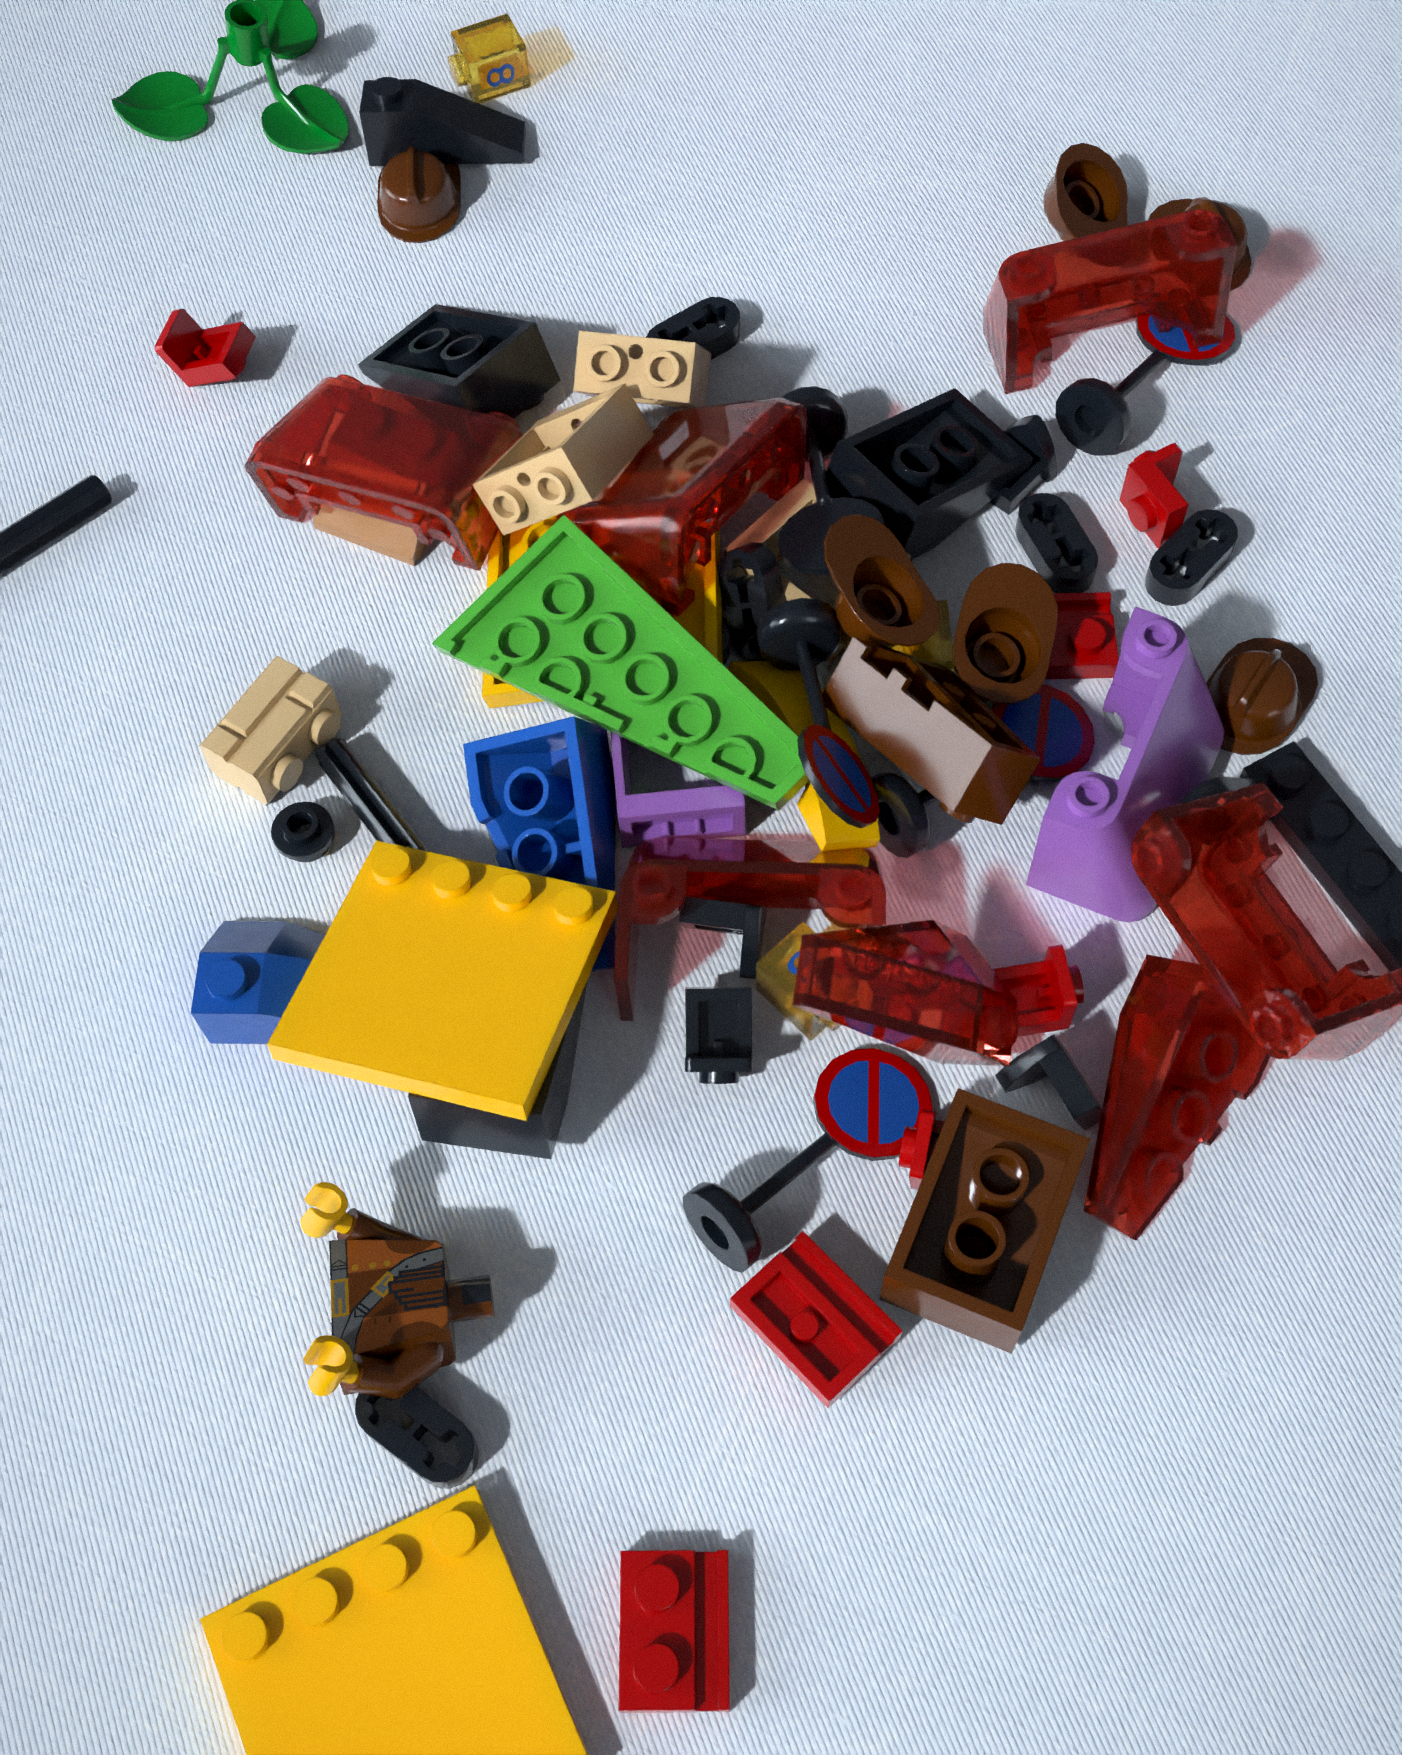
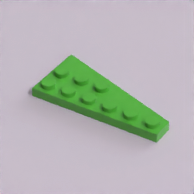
M565 515L552 525L432 642L439 652L777 810H780L809 781L798 755V736Z

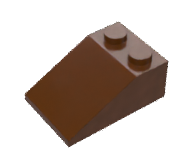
M958 1088L885 1272L879 1300L1012 1354L1024 1328L1091 1139Z

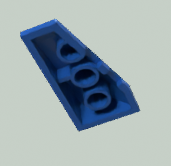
M573 716L463 744L470 803L479 823L486 825L498 851L495 858L499 867L615 891V785L606 729ZM615 917L591 972L615 968Z
M223 921L199 952L191 1015L210 1044H267L326 934L285 921Z

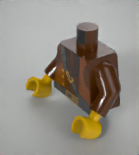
M321 1182L315 1184L304 1198L309 1206L317 1208H309L302 1216L300 1223L303 1232L310 1237L320 1238L326 1236L333 1229L337 1231L338 1240L329 1241L332 1335H323L315 1339L303 1357L305 1364L319 1365L308 1380L309 1388L315 1395L321 1397L330 1395L340 1384L343 1395L362 1393L392 1399L402 1398L435 1374L439 1368L449 1366L456 1360L454 1322L495 1317L490 1275L451 1280L444 1244L436 1240H427L391 1226L355 1208L350 1209L346 1213L348 1203L345 1193L332 1183Z

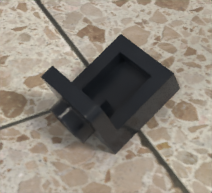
M686 987L685 1072H699V1083H738L739 1072L752 1071V987Z

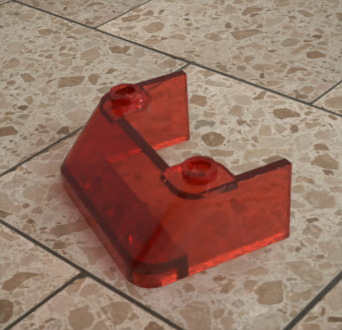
M653 838L641 843L632 852L620 883L614 983L621 1021H634L639 924H661L667 922L679 914L685 904L686 897L759 905L765 908L821 909L824 916L838 927L868 930L867 1028L881 1027L886 990V889L881 863L877 855L870 848L821 851L816 841Z

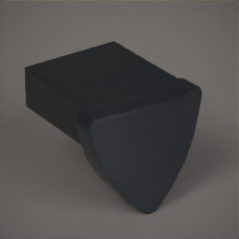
M1038 415L1021 418L1004 431L1034 458L1031 466L999 491L989 501L1008 515L1044 480L1049 482L1057 474L1054 444L1044 421Z
M682 896L680 924L684 928L743 935L739 977L759 979L763 933L768 910L759 905Z
M1055 1034L1014 1058L995 1075L1005 1093L1048 1077L1073 1119L1085 1131L1108 1118L1067 1049Z

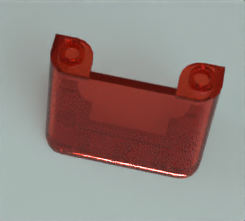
M1204 209L1189 210L1021 251L1009 256L1001 264L983 308V334L1005 394L1032 388L1035 363L1039 360L1041 363L1052 361L1051 338L1137 318V316L1151 314L1159 333L1170 332L1171 326L1184 329L1192 335L1191 341L1194 348L1222 342L1237 249L1236 241L1223 217L1213 211Z
M340 374L337 377L323 378L254 445L246 461L245 469L278 517L303 523L307 513L318 515L324 504L412 528L420 543L431 545L435 538L453 547L455 551L451 559L455 565L480 571L499 528L472 484L523 434L520 431L519 424L513 418L500 412H490L487 415L366 385L354 377Z
M781 397L679 409L659 423L658 427L652 431L654 436L592 502L559 514L556 522L565 515L665 611L679 617L695 601V591L687 588L686 584L695 563L705 567L711 561L712 535L757 491L768 494L770 499L779 501L804 479L807 430L806 409L801 404Z
M1264 782L1155 810L1137 831L1132 841L1131 858L1133 867L1141 882L1254 1042L1265 1054L1276 1059L1339 1061L1364 1050L1402 1016V968L1386 973L1383 976H1374L1368 973L1371 969L1361 959L1346 964L1338 971L1266 874L1267 870L1283 855L1282 850L1276 843L1269 845L1267 836L1269 818L1276 816L1283 807Z

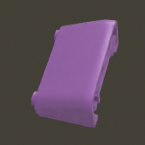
M1136 606L1123 634L1121 653L1102 709L1111 714L1116 712L1120 716L1124 727L1121 745L1130 748L1131 751L1118 780L1096 772L1080 771L1074 772L1060 781L1044 813L1026 882L1027 886L1123 922L1140 921L1149 916L1157 906L1188 829V825L1179 814L1177 807L1190 791L1208 780L1222 745L1225 732L1222 720L1185 632L1176 622L1167 617Z

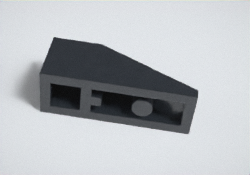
M382 77L376 80H364L359 113L369 166H386L390 159L399 153L406 152L409 146H415L417 150L435 155L443 164L524 162L525 121L417 79Z

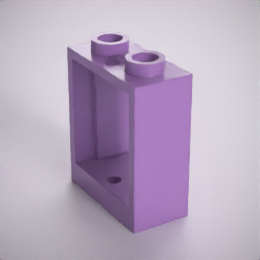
M610 732L622 848L746 835L744 794L728 786L632 794L628 741Z

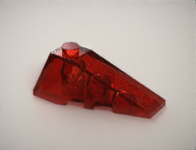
M916 920L903 924H885L872 928L845 929L802 935L792 1006L940 1064L1010 1066L1012 1046L1016 1042L1019 1033V1019L1016 1012L1017 1000L966 935L936 920Z
M1147 954L1119 1015L1083 1211L1123 1236L1136 1241L1184 1179L1183 1164L1200 1143L1210 1146L1223 1129L1218 1120L1235 1098L1246 1100L1259 1084L1285 1024L1206 965Z

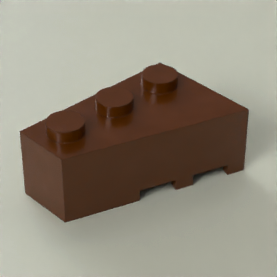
M856 637L851 639L822 693L828 710L940 801L939 806L947 814L962 822L972 823L975 818L1002 825L1041 760L949 667Z

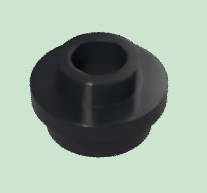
M297 802L285 807L277 814L271 827V837L277 850L283 856L298 862H312L321 858L330 848L335 835V826L331 815L324 807L313 802ZM312 824L305 833H292L299 826Z

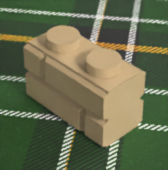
M277 656L199 747L210 770L217 777L236 788L240 787L244 793L267 805L280 790L283 792L288 791L297 783L303 771V762L317 745L327 744L334 738L340 726L342 713L334 690L329 684L308 672L303 673L299 667Z

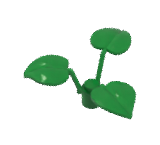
M235 0L231 2L225 9L227 36L220 37L217 40L218 52L206 88L202 93H200L198 84L192 78L178 72L165 71L142 78L123 95L111 99L115 112L130 127L148 137L163 141H181L191 138L203 131L208 125V115L203 105L209 104L212 101L227 54H231L239 64L252 67L263 63L273 96L278 101L267 106L261 117L263 132L272 144L287 152L298 154L316 153L338 148L341 144L346 143L349 135L346 115L337 100L328 92L319 87L304 84L297 86L286 95L280 87L272 62V55L279 59H294L309 52L317 42V24L303 0Z

